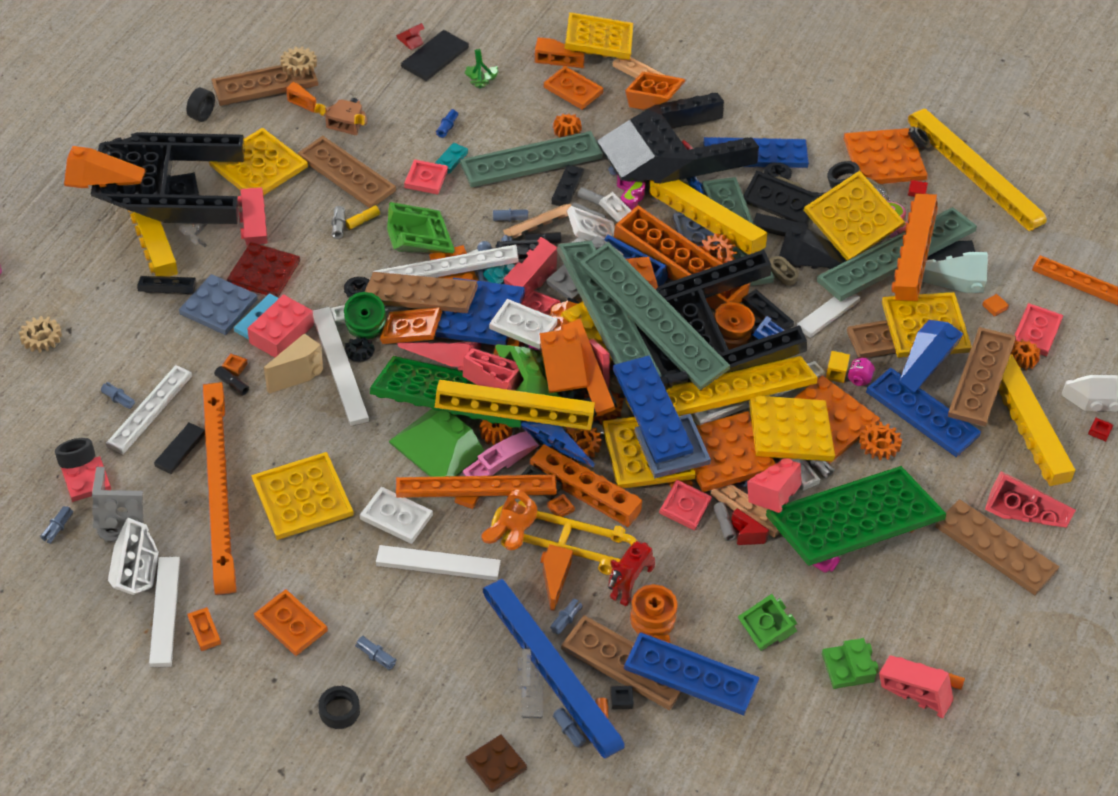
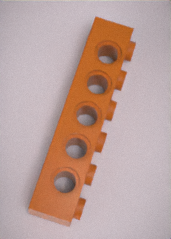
M544 444L530 459V464L548 475H556V479L563 483L562 490L626 527H629L641 513L642 500L637 495L627 492L622 487L608 481L605 477L592 472L588 467L582 466L572 458L562 455L554 448Z

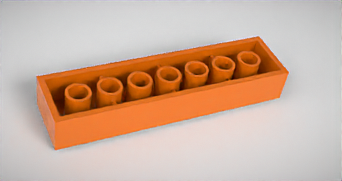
M639 205L615 224L614 238L666 265L668 277L673 281L723 264ZM751 283L706 298L707 303L714 310L727 302L740 304L743 297L748 295Z

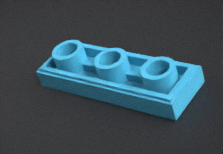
M269 293L234 327V332L249 340L247 328L279 298Z

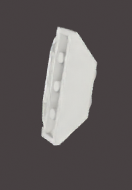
M1089 375L1074 381L1068 380L1065 383L1062 395L1084 411L1117 412L1118 375Z
M130 518L126 519L114 545L108 581L113 588L134 595L153 587L159 552L148 532L147 525Z

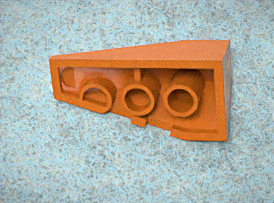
M72 146L67 157L64 186L83 189L89 188L88 185L106 187V184L116 183L119 186L141 184L146 171L144 168L97 150Z

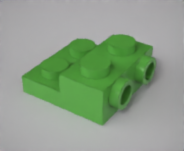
M773 594L737 616L760 651L777 640L782 642L797 632L795 625L798 623L791 613L789 615L785 613L786 606L780 598L776 600Z
M864 638L844 641L843 646L822 649L821 654L833 689L873 683L875 681L876 674L879 672L878 664L876 661H872V647L870 643L865 642Z

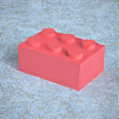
M283 294L247 328L249 343L275 358L314 326L313 310Z

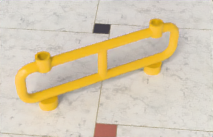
M522 501L518 502V504L526 508V505ZM503 505L496 510L491 526L499 520ZM537 511L536 519L564 526L558 543L524 534L523 538L525 543L548 548L549 544L573 550V555L598 561L600 562L598 570L605 575L611 574V560L619 563L621 559L566 545L571 529L574 528L609 537L617 543L624 541L632 545L633 542L637 541L633 536L626 534V530L622 526H615L614 530L541 511ZM510 530L502 536L500 543L503 547H505V542L511 532Z

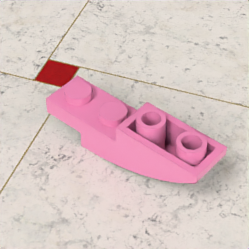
M526 431L513 435L478 455V460L462 471L463 475L493 476L502 468L506 467L508 469L537 448L538 444Z

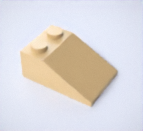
M303 334L264 366L267 392L273 393L310 381L315 376H318L323 370L321 345L306 334Z

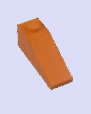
M538 37L535 47V63L584 68V53L564 49L565 44L555 39Z
M549 544L547 552L543 551L541 563H543V575L550 610L555 611L572 564L573 550Z

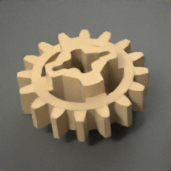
M303 46L301 48L294 47V50L289 48L288 52L284 51L281 56V68H283L284 72L287 71L288 75L294 73V76H297V74L303 76L304 73L309 74V71H314V67H317V56L314 54V51L310 52V48L304 50Z
M40 316L36 320L33 317L32 322L26 321L27 326H21L22 331H19L21 344H24L25 349L30 348L31 352H34L35 349H38L39 353H41L42 349L49 351L50 346L56 347L55 342L60 343V337H62L61 328L55 319L51 321L50 317L43 319Z

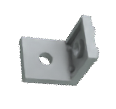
M96 467L92 491L93 528L122 529L127 518L143 523V491L105 490V467ZM124 507L127 511L119 512L117 508Z

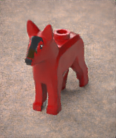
M633 542L619 563L611 560L612 570L608 588L612 590L610 594L611 599L616 601L622 590L620 604L628 606L632 600L631 593L634 581L638 578L643 568L648 567L647 572L649 573L654 569L655 557H653V550L648 546V543Z

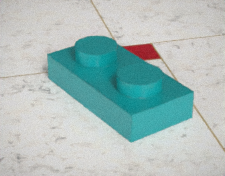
M453 142L435 164L448 166L447 173L450 174L460 163V159H464L468 154V148Z
M511 263L491 267L483 275L490 283L503 284L504 278L515 265Z

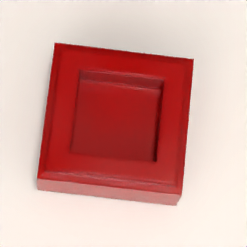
M911 180L908 196L915 197L916 194H926L928 183Z
M1095 417L1088 435L1106 442L1114 425Z

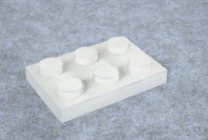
M570 206L567 210L574 234L578 238L592 241L596 236L603 240L607 235L614 237L615 226L613 221Z
M507 299L490 322L489 329L540 349L539 333L553 331L557 325V319Z
M381 487L361 512L360 520L412 544L433 516V511L407 498H396V493Z

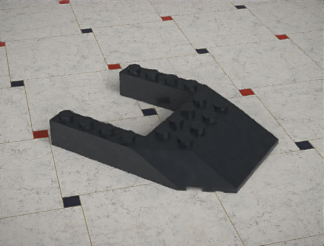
M718 93L656 104L597 140L598 146L621 181L644 182L645 179L654 180V183L660 184L754 165L758 163L759 146L752 137L687 150L672 128L723 119L724 100Z
M136 132L131 134V137L125 139L119 137L112 141L99 143V152L144 168L146 172L141 184L119 186L116 183L106 184V187L92 185L91 196L163 223L238 224L239 209L237 196L168 195L173 161L244 162L245 146L243 134Z
M765 250L663 284L656 289L730 365V370L725 373L784 360L807 351V339L800 325L728 350L706 298L771 276V263ZM635 323L661 375L682 372Z

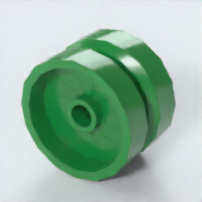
M360 292L347 300L343 311L346 328L349 333L354 337L358 336L360 339L363 337L373 339L380 335L386 322L384 303L373 293Z

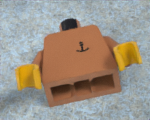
M353 97L350 101L340 99L336 104L328 108L323 104H316L314 113H320L321 116L326 117V128L357 135L360 125H367L366 114L362 111V105L357 98Z

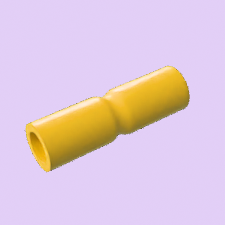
M375 205L361 212V214L345 220V225L351 230L379 216L380 210Z

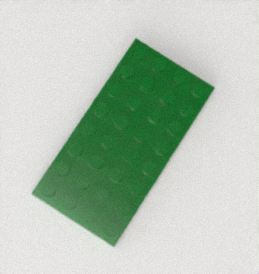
M392 356L370 387V394L376 395L378 398L394 399L396 402H407L418 407L425 406L436 411L443 410L454 415L461 414L472 419H483L490 423L505 424L512 428H520L523 421L435 408L439 380L476 385L463 377V371Z
M902 466L783 504L780 513L768 509L766 517L805 563L811 566L945 520L946 512Z

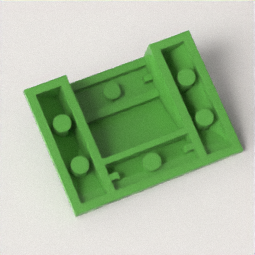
M393 202L389 203L387 231L394 250L399 252L454 253L455 249L439 210Z
M497 344L495 346L500 357L515 361L524 381L516 391L561 397L559 392L549 393L541 351Z
M430 409L389 440L392 446L430 477L459 476L464 469L478 460V455L485 451L469 426L454 414L443 410L436 411Z

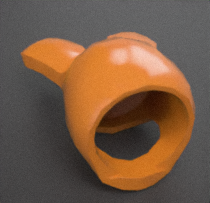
M521 490L512 491L502 507L499 520L482 533V541L488 544L495 543L510 530L511 532L505 542V547L507 550L519 548L523 542L524 531L536 519L538 507L535 502ZM514 499L521 500L526 505V508L518 504Z

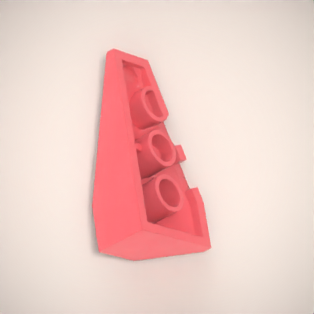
M402 342L398 343V347L448 366L458 367V370H463L464 356L472 348L480 350L481 343Z
M1002 471L991 489L985 510L1003 519L1042 523L1067 528L1076 511L1074 508Z

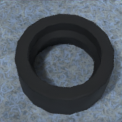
M201 87L196 88L191 93L187 102L186 112L188 117L199 122L206 121L215 106L214 93Z
M843 161L833 165L827 173L830 187L834 188L847 179H838L840 176L845 174L854 175L860 171L858 164L853 161Z
M75 438L57 446L55 455L58 465L68 469L76 468L92 461L95 457V450L89 438Z
M333 686L321 694L318 701L319 716L325 725L333 729H345L357 721L360 715V703L355 691L346 686ZM335 699H345L352 704L351 711L342 716L331 715L327 712L326 708Z

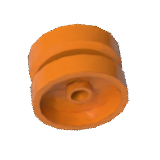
M736 302L721 304L716 309L714 318L728 349L731 350L748 344L755 323L752 311L743 304Z
M646 585L638 589L633 595L630 621L633 629L638 634L641 632L649 636L668 635L675 625L678 606L676 596L671 590L661 585Z

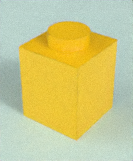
M831 351L826 373L828 380L844 383L850 354Z

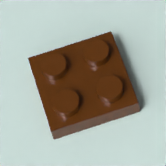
M502 734L466 756L468 765L491 793L527 770L526 763Z

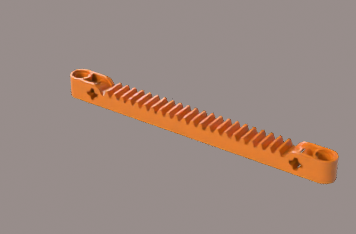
M223 382L203 384L212 564L215 595L236 593V574L231 555L223 427V417L225 416Z

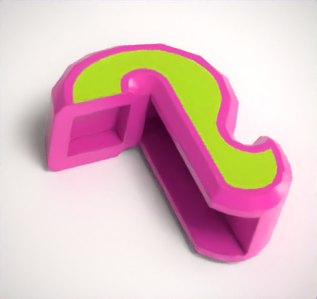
M617 176V187L625 190L620 198L632 211L638 206V202L644 198L646 183L645 181H621L619 176Z

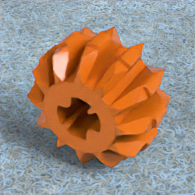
M562 113L561 116H556L553 128L555 135L560 138L581 133L582 125L580 118L576 117V114L570 115L568 113L565 115Z
M1023 339L1020 342L1015 340L1011 354L1019 368H1024L1025 370L1028 368L1033 369L1040 360V349L1037 348V344H1031L1030 340L1028 342H1025Z
M482 420L480 435L482 439H485L486 444L492 442L495 445L512 436L513 428L505 424L490 423L487 420Z

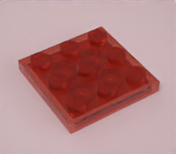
M250 242L228 276L227 281L246 290L266 296L270 293L278 298L300 263V256Z

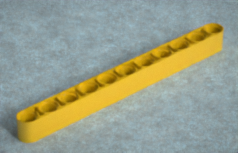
M923 108L908 116V122L911 127L915 126L922 129L929 137L930 144L1025 229L1032 231L1046 223V215L1041 209L927 109Z

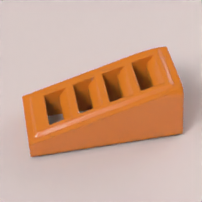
M292 82L286 88L287 101L314 112L317 104L316 98L300 85Z

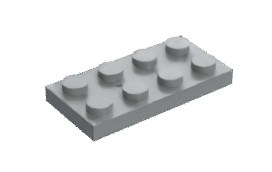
M599 236L592 240L596 250L607 243ZM565 265L546 279L547 284L568 299L569 297L577 300L581 297Z

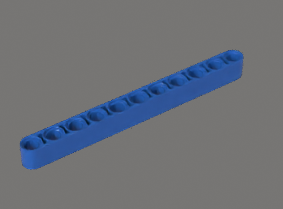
M499 579L483 587V594L488 603L599 754L606 759L623 750L625 745L620 734L503 579Z

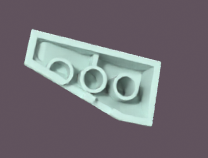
M987 252L963 253L961 257L952 258V256H947L946 260L926 261L922 282L964 293H983L987 282L988 254Z

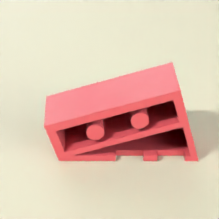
M262 187L241 189V196H238V205L242 207V212H239L240 223L244 224V228H240L241 239H245L246 245L268 244Z
M542 237L538 239L539 244L533 251L529 250L526 253L528 257L522 264L518 262L504 278V284L525 288L523 299L535 289L541 287L546 279L557 271V247Z
M473 348L464 356L463 377L476 385L516 391L523 382V377L515 361Z
M785 458L748 480V502L780 513L783 504L789 502L790 495L793 496L802 485L801 463Z
M890 655L879 673L881 685L884 689L904 699L910 697L919 702V707L925 709L927 706L937 711V716L942 719L954 700L949 672H945L942 669H935L922 663H915L902 657Z

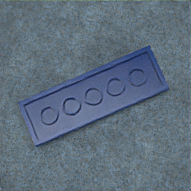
M704 137L703 145L705 147L743 138ZM753 138L759 146L758 163L744 166L766 167L770 163H783L789 168H808L806 139Z
M650 355L614 365L613 371L655 462L660 463L693 453L694 448Z
M892 368L888 369L867 387L866 393L955 457L960 455L980 437V430L969 422L948 417L949 408L921 388L913 394L899 383L901 374Z
M641 632L624 664V670L743 716L746 713L760 678Z

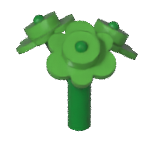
M475 49L476 65L472 67L467 66L464 73L472 80L477 79L476 81H470V84L475 85L476 88H484L485 85L489 84L488 80H493L499 71L497 66L488 68L482 61L481 49ZM481 66H482V67L485 69V71H486V72L484 73V78H483V80H482V74H483V73H482V71H481Z

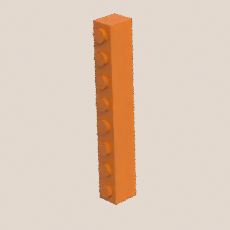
M916 194L914 201H911V212L908 213V223H906L905 227L906 235H903L904 246L900 248L901 258H898V270H895V282H892V293H895L896 300L918 301L938 211L937 194Z

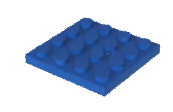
M453 278V279H458V280H468V279ZM477 281L478 288L468 313L442 311L434 337L492 345H507L509 337L489 329V324L507 299L521 304L525 288Z

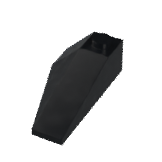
M790 224L779 254L794 268L811 266V269L827 267L830 270L847 261L830 241L807 228Z

